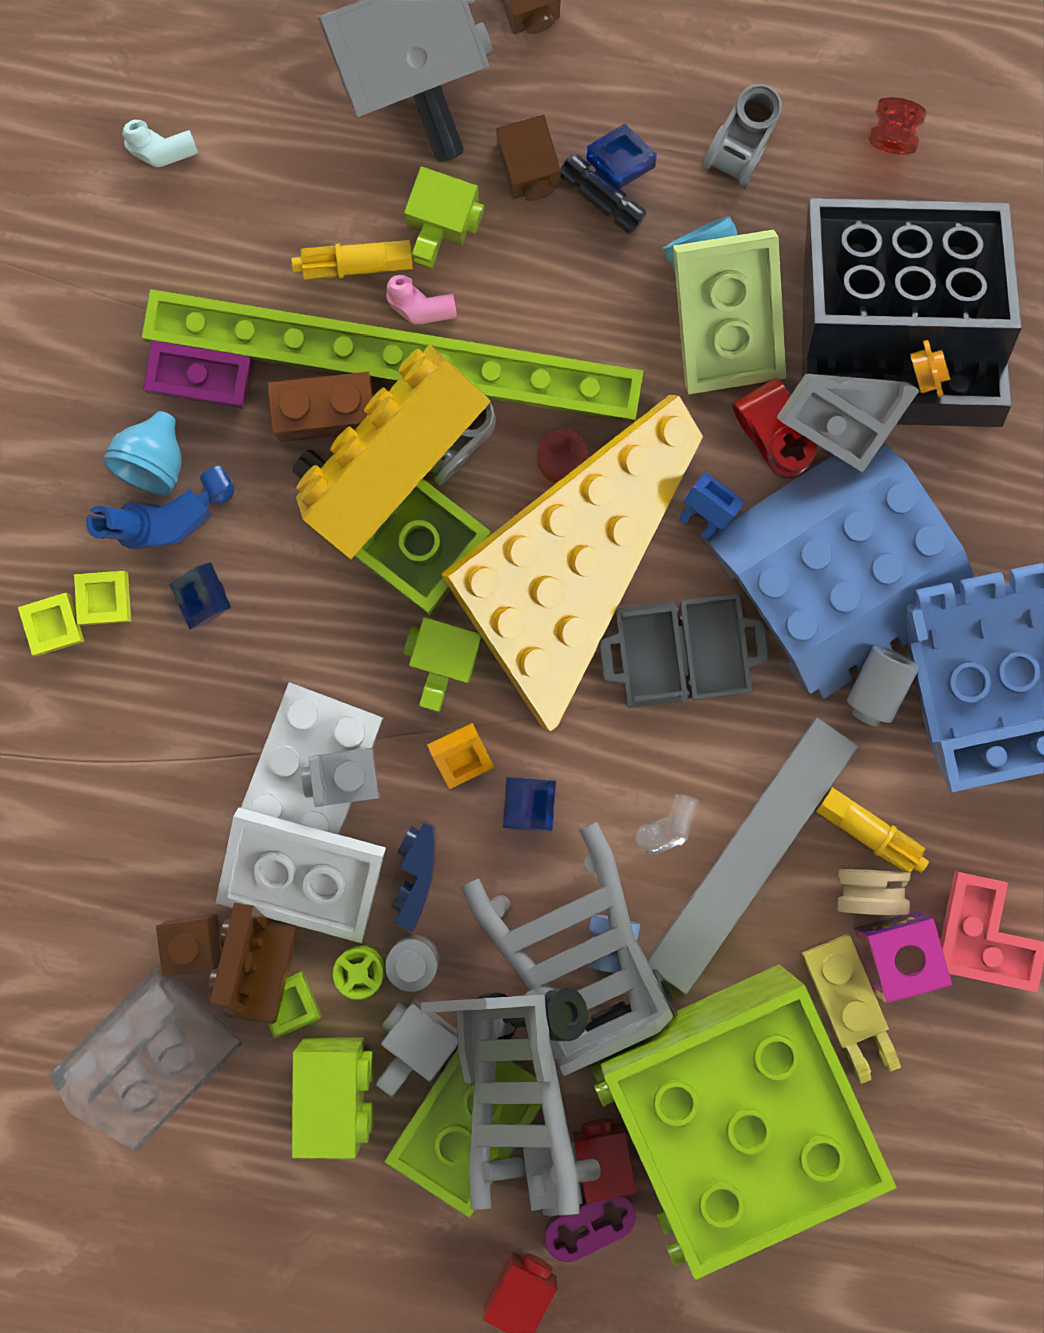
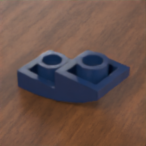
M427 821L423 823L420 830L412 826L410 827L397 852L405 857L400 868L418 877L415 884L405 880L392 905V908L400 911L394 923L410 932H413L422 914L434 873L436 859L435 825Z

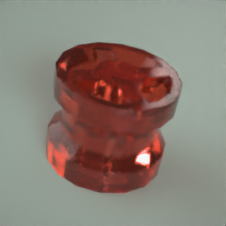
M885 97L880 99L875 111L879 118L877 126L871 129L868 142L873 147L892 154L910 155L915 153L919 143L916 131L925 121L926 109L920 104L904 98Z
M567 429L554 430L545 435L539 444L537 452L538 468L545 478L553 483H557L587 460V447L582 437L574 431Z

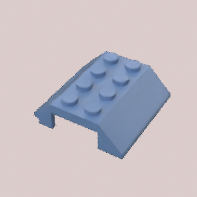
M885 443L882 444L863 473L833 454L732 520L724 531L719 529L710 538L704 539L730 580L732 581L735 578L738 580L791 660L787 665L802 688H805L810 694L817 691L822 699L827 698L852 681L848 669L854 666L857 672L860 673L874 645L893 650L890 642L894 639L901 647L907 645L906 605L916 603L915 590L951 582L955 594H959L960 580L974 577L964 547L909 465Z
M1044 562L1011 569L1010 583L1006 584L1003 574L997 572L960 580L959 594H955L951 582L915 590L916 603L906 605L907 649L910 660L919 666L914 680L928 743L949 791L957 792L1044 773Z

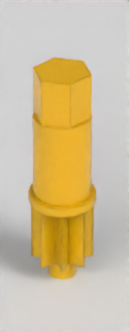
M410 240L343 246L337 243L334 246L300 248L301 257L291 258L293 273L303 272L304 280L339 277L341 279L346 275L413 269Z
M833 787L830 788L816 809L818 814L872 849L873 854L880 856L899 870L911 873L915 869L922 873L927 867L929 860L923 857L925 847L898 830L893 824L891 826Z

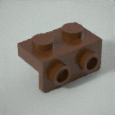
M234 903L231 918L225 919L221 929L220 943L223 950L219 967H215L212 970L208 982V994L211 998L210 1004L227 1017L268 1024L276 1023L298 928L293 924L267 919L254 905Z

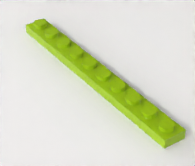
M150 289L142 339L147 343H151L153 340L250 356L252 360L335 374L369 372L372 380L396 383L402 377L398 370L413 351L420 349L424 352L429 345H432L470 379L488 399L634 423L636 420L643 370Z

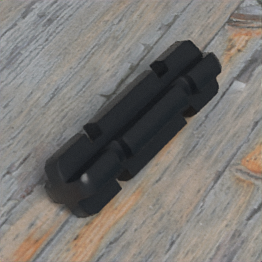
M579 154L569 156L560 168L561 179L571 187L574 185L578 186V193L607 217L613 215L615 217L614 223L626 233L635 231L646 216L645 209L634 200L628 202L625 199L626 193L597 169L595 172L589 169L591 164Z

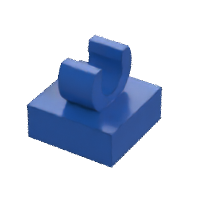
M704 472L683 500L687 506L680 515V522L685 524L696 513L702 515L708 522L707 527L701 534V537L706 540L718 528L722 531L725 530L745 500L710 474Z

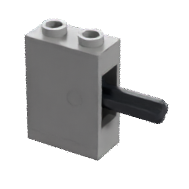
M360 0L318 16L354 114L360 117L413 96L436 160L444 162L461 155L464 148L441 85L490 66L486 54L493 52L490 38L482 22L475 25L468 6L474 3L475 0Z

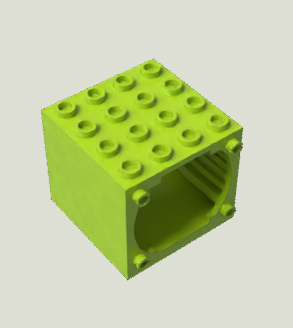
M780 964L677 1010V1016L673 1017L659 1033L590 1064V1068L598 1083L594 1087L603 1107L615 1101L664 1212L657 1213V1217L665 1235L670 1231H673L677 1241L666 1245L675 1268L687 1262L695 1280L897 1188L805 985Z

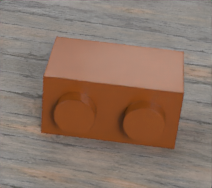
M369 372L268 382L273 434L280 442L339 436L349 426L355 430L367 417L368 414L364 412V409L374 396L373 381Z

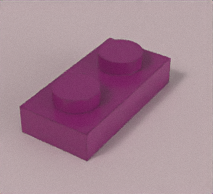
M152 340L143 390L150 394L245 409L253 360L250 356Z

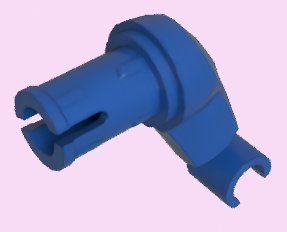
M215 466L206 470L200 476L205 492L196 496L189 489L164 506L135 502L126 503L120 509L95 506L90 511L93 514L103 516L87 515V530L94 538L117 539L122 546L129 549L179 544L212 516L211 512L207 509L210 504H221L233 497L234 486L223 467Z

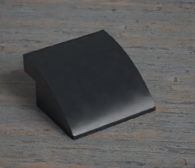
M809 198L803 281L802 378L805 374L908 382L919 389V392L896 425L1003 427L1012 406L1008 361L1022 329L1009 203ZM926 340L929 341L932 353L942 350L950 380L940 382L943 396L938 397L936 389L921 393L910 356L912 353L925 350L923 341Z

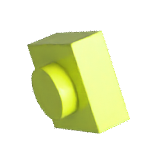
M111 571L74 574L78 625L131 622L128 572Z
M63 593L18 607L33 656H40L85 642L81 627L77 624V614L71 594Z

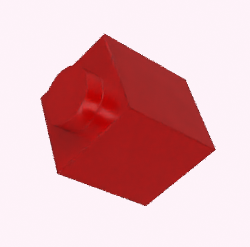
M609 1118L597 1119L582 1124L583 1131L573 1133L578 1161L595 1159L601 1169L597 1180L582 1182L586 1203L637 1194L623 1124L613 1125L612 1119Z
M512 1252L484 1305L483 1321L506 1333H535L558 1290L557 1276L551 1273L553 1270L552 1266L533 1254L526 1253L525 1257L522 1258Z

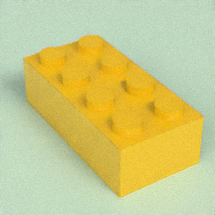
M429 345L424 352L416 349L406 358L398 370L402 377L389 391L382 388L371 398L364 409V412L368 414L367 417L355 430L350 426L347 427L333 442L330 450L334 454L321 469L317 465L309 469L296 487L300 491L296 496L302 519L349 559L356 555L491 402L470 379L432 345Z

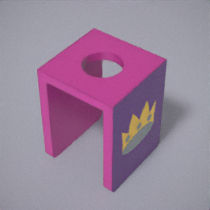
M914 911L907 915H899L854 928L856 936L870 945L880 982L870 985L874 994L884 1002L891 1003L952 986L934 918ZM904 946H917L924 955L923 968L916 972L905 975L901 974L895 966L896 953Z

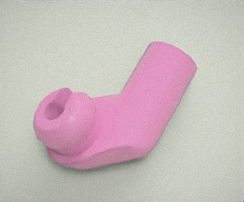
M397 275L388 281L387 301L390 307L409 323L420 325L457 318L453 293L427 298L412 285V279L406 275Z

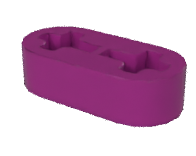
M628 1195L592 1203H586V1199H584L582 1204H579V1214L555 1215L549 1219L545 1227V1244L547 1250L555 1259L562 1262H573L622 1239L631 1232L635 1225L636 1213L633 1201ZM608 1202H612L616 1208L624 1206L627 1209L621 1213L622 1223L614 1226L610 1220H604L596 1225L592 1222L605 1214L603 1205ZM566 1224L568 1229L572 1231L586 1225L588 1229L575 1236L576 1246L568 1248L565 1242L555 1243L554 1240L559 1237V1226Z

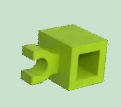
M422 166L420 167L404 212L407 226L421 231L412 252V257H415L413 260L414 264L433 270L442 239L463 246L467 232L474 234L477 232L485 206L478 203L477 185Z
M423 617L420 628L411 626L404 655L412 657L409 664L411 668L429 673L419 704L420 707L440 712L449 679L465 684L470 683L482 642V637L479 633Z

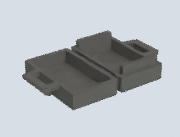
M739 593L682 600L679 603L681 614L679 620L682 621V626L678 625L677 611L679 607L676 606L674 601L617 608L615 614L618 634L600 640L605 681L624 683L628 708L687 701L690 692L692 700L751 693L753 690L750 667L769 660L764 620L743 618ZM753 627L757 657L748 658L745 628ZM612 644H619L623 669L621 674H614L610 647ZM685 675L689 676L687 684L690 685V692L686 688Z

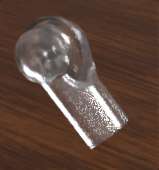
M676 793L668 817L652 823L642 824L637 829L635 840L638 847L647 854L658 855L683 845L687 841L700 800Z

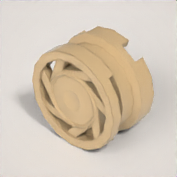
M840 869L838 870V878H840V883L843 885V896L838 897L837 910L846 913L870 915L910 914V901L905 899L904 886L908 885L911 873L891 870Z

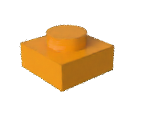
M473 723L427 744L432 758L449 790L495 768Z

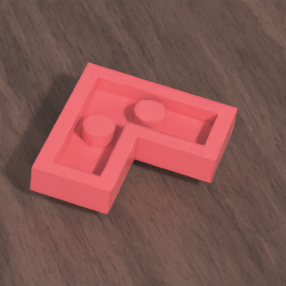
M954 871L940 938L949 974L1038 993L1044 964V941L998 932L1008 882Z

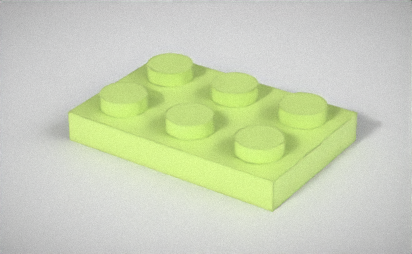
M768 230L674 245L673 254L684 382L688 394L768 382L774 378L778 380L786 379L779 237L776 232Z

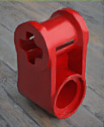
M774 378L734 402L732 409L740 426L755 443L769 468L777 476L792 479L801 476L808 469L809 464L817 453V444L777 418L791 395L781 381ZM786 444L789 448L800 447L802 452L797 460L793 456L784 458L781 455Z

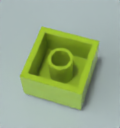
M422 479L354 557L431 617L451 591L440 574L489 537L491 531Z
M304 1037L293 1051L292 1158L355 1159L361 1144L368 1143L369 1133H372L373 1102H364V1091L369 1090V1082L373 1081L374 1059L373 1051H364V1037Z

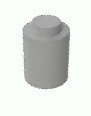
M874 645L847 697V702L853 707L851 714L860 721L872 726H879L881 721L891 723L919 670V666L896 651Z
M408 935L398 940L386 959V973L392 984L407 992H415L427 987L434 979L439 967V953L435 944L422 935Z

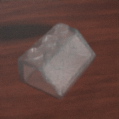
M157 966L49 1076L70 1114L136 1151L243 1043L187 985L173 976L162 977V970Z

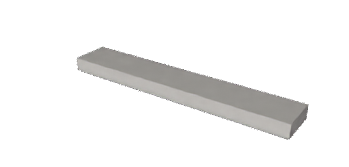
M819 718L813 719L647 959L651 970L657 969L663 979L686 995L688 994L858 748V745Z

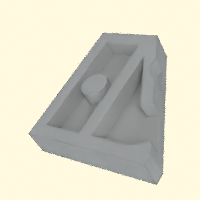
M805 374L777 418L863 473L913 401L919 389L903 381Z

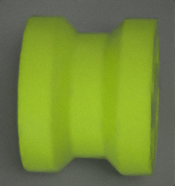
M356 945L348 948L340 955L333 967V980L336 988L343 995L351 999H364L373 995L381 986L386 974V965L383 957L376 949L368 945Z

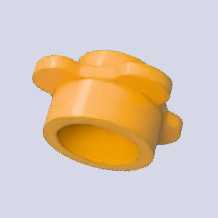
M926 340L923 341L925 350L912 353L910 356L921 393L936 389L938 397L943 396L940 382L950 380L942 350L932 353L929 341Z

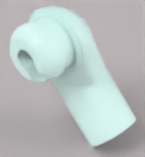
M132 120L124 126L122 131L125 139L124 145L129 153L153 167H163L198 154L190 130L163 138L148 129L146 122Z

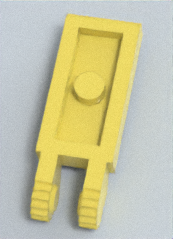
M845 934L802 952V957L838 1044L842 1049L845 1048L860 1084L872 1080L868 1062L857 1045V1042L869 1037H874L879 1049V1056L884 1066L890 1072L901 1068L893 1044L886 1030H889L851 936Z

